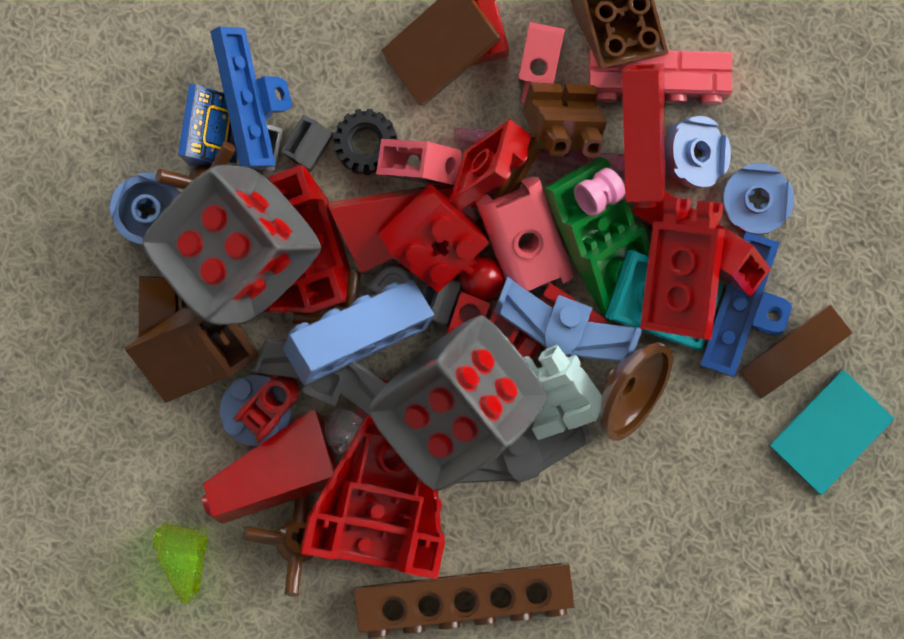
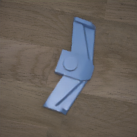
M509 277L506 279L494 311L546 349L558 345L566 356L576 355L583 358L622 362L627 356L634 353L642 331L638 327L587 322L592 307L558 295L554 307L551 308Z

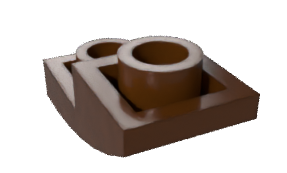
M139 276L138 338L175 314V290L164 277Z

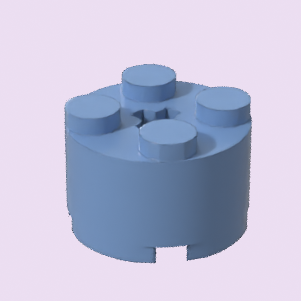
M152 173L138 174L123 181L114 191L110 201V214L116 229L124 238L140 247H143L142 240L154 221L181 193L176 187L157 183L155 181L156 174ZM153 205L156 213L154 216L149 215L147 218L143 214L144 208H151Z

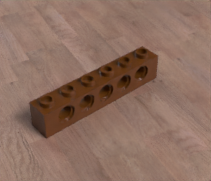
M568 562L438 577V579L426 578L357 586L354 589L359 633L367 632L368 638L388 636L389 629L403 628L404 634L425 631L424 625L439 624V629H453L461 627L460 621L474 620L475 625H488L496 623V617L509 615L510 621H522L532 619L531 613L545 611L546 617L567 615V609L575 608L570 564ZM541 583L545 586L546 594L542 600L533 602L526 597V589L530 584ZM497 587H504L511 594L509 602L503 606H497L490 600L491 592ZM468 591L474 595L475 603L470 609L462 610L455 605L454 599L459 592ZM426 595L436 597L440 604L439 609L433 614L422 612L419 607V601L422 597ZM392 599L398 600L404 607L403 614L398 618L388 617L383 609L385 602Z

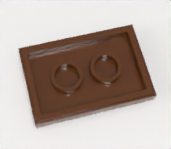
M437 0L381 51L417 103L425 106L502 38L475 0Z

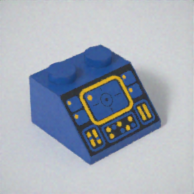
M189 84L178 155L190 166L212 165L223 142H229L236 147L223 92L196 84ZM237 150L233 154L228 165H231V163H237Z

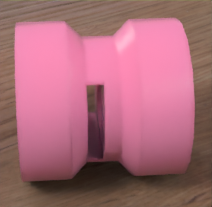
M603 168L594 175L592 180H584L574 187V195L580 208L592 217L603 212L607 204L613 205L625 197V188L620 177L612 169Z

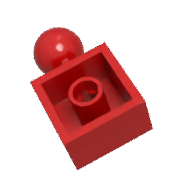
M429 183L379 233L389 254L438 293L459 273L460 284L464 293L483 301L493 299L501 292L505 279L499 263L495 259L488 256H477L489 244L487 238L476 221L464 211L449 203L450 200Z

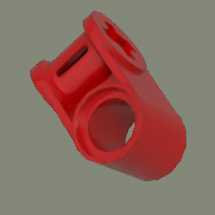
M275 377L264 384L233 417V420L236 423L241 422L256 436L255 441L260 444L276 428L281 418L299 398L300 389L298 383L291 377ZM274 386L283 388L286 393L285 402L275 398L273 393Z

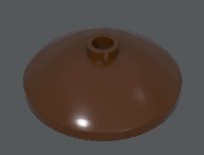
M662 343L646 345L627 356L617 367H614L609 372L605 381L606 386L602 394L600 422L605 436L614 441L622 440L631 435L646 420L661 397L670 377L673 354L669 347Z

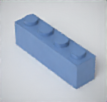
M413 279L401 285L399 282H394L385 287L379 295L372 298L369 295H365L354 301L351 307L343 311L333 309L327 312L316 323L309 325L305 322L297 325L289 332L283 351L305 386L426 330L435 314Z

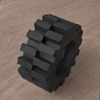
M357 109L354 114L350 115L348 113L345 115L342 122L339 121L336 126L337 131L336 133L334 132L333 137L335 152L343 166L352 170L353 173H363L364 175H371V173L377 172L381 139L397 140L392 122L389 119L387 120L381 112L375 113L373 109H367V111ZM369 129L378 135L380 140L379 147L373 154L361 155L353 149V137L360 130Z

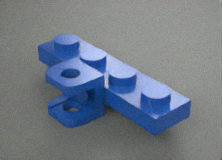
M217 27L211 30L210 33L240 166L252 169L270 168L276 164L266 119L270 118L272 113H281L292 107L288 84L280 77L263 76L256 79L245 28ZM275 89L279 91L281 100L276 97Z
M745 232L743 240L753 245L771 268L780 242ZM769 273L751 298L728 283L713 326L712 338L708 341L700 364L701 367L734 378L750 329L768 335H781L792 310V305L782 297L764 292ZM768 312H778L780 319L778 321L770 320Z

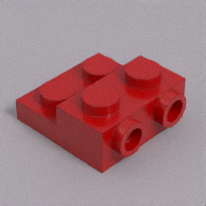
M508 119L464 150L449 203L461 210L472 202L480 201L485 193L494 187H501L508 180L511 170L513 168H520L527 160L529 155L527 149L531 134L511 119Z

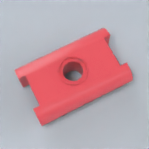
M538 177L521 180L522 188L494 200L487 194L480 201L476 202L505 281L509 277L522 288L529 291L558 278L564 284L574 277L572 266ZM533 233L532 240L528 244L518 245L519 239L523 234Z

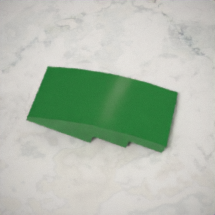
M599 156L544 189L568 251L589 293L605 318L628 250L649 257L650 244L645 227L635 224L630 203L625 202V197L616 204H607L603 212L592 217L587 215L578 205L574 195V187L584 180H592L594 175L603 168L611 169L608 158Z

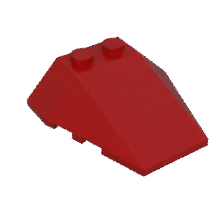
M299 165L270 176L267 179L285 196L313 230L321 244V250L307 270L263 312L315 313L346 302L349 264L335 219L328 206V198L304 165Z
M366 416L310 512L300 553L332 560L339 558L396 569L406 574L438 579L445 547L444 532L441 531L440 520L442 503L438 497V491L431 489L413 473L379 431L372 417Z

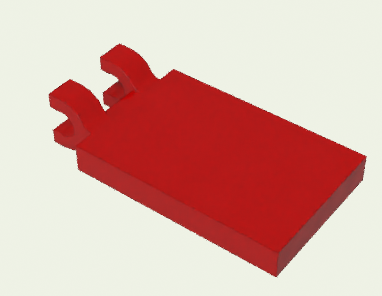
M664 197L663 222L653 221L640 329L700 339H711L725 235L724 229H716L715 227L721 218L723 203L697 200L696 220H689L685 218L689 212L691 199Z

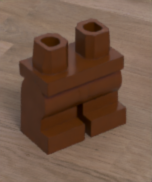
M530 82L522 112L533 136H536L534 142L537 149H548L551 156H564L569 150H581L585 157H598L600 155L607 121L605 116L602 115L601 109L597 107L596 99L598 92L595 85L565 84L564 90H562L560 84Z

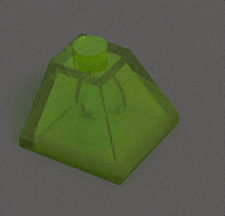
M166 521L161 524V529L156 528L153 549L158 550L156 559L181 603L190 604L199 598L209 527Z

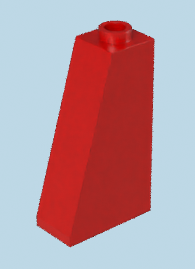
M664 63L628 64L622 70L625 202H634L635 207L638 208L655 207L656 201H662L665 196Z
M433 185L450 200L453 185ZM426 186L338 200L328 204L360 273L394 258L389 254L379 233ZM475 202L461 209L473 220L476 219L472 210L477 207Z
M665 191V196H664V197H673V198H676V197H674L673 195H671L670 193H668V192ZM664 198L662 201H656L655 207H635L632 213L641 223L652 230L653 221L663 222ZM690 207L685 219L696 220V210ZM717 223L716 229L725 230L719 277L751 298L771 268L753 245Z
M316 409L307 412L204 482L203 486L206 495L202 496V504L207 516H211L223 524L324 490L337 464L323 417Z

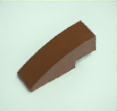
M832 305L825 306L739 371L760 399H762L826 354L853 332Z

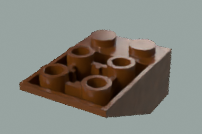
M571 0L575 16L600 70L669 53L654 0Z
M188 305L124 348L165 403L230 377L258 358L259 355L253 341L240 323L212 324L196 314Z

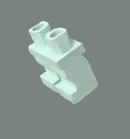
M558 345L547 348L538 358L543 366L540 368L535 366L530 357H523L539 378L547 394L543 409L533 420L532 431L538 440L564 432L566 427L570 430L596 421L601 411L602 396L587 373L580 367L581 362L576 355L567 358Z

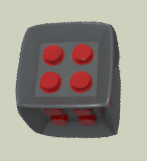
M235 165L214 166L198 176L161 213L142 240L148 257L176 293L196 314L212 324L246 322L266 310L307 270L321 250V244L313 230L268 179L252 168Z
M477 316L449 332L426 349L415 362L402 369L377 394L369 407V412L379 431L406 465L423 483L431 489L438 491L456 484L496 458L507 446L516 441L543 409L547 394L537 375L506 336L487 318Z

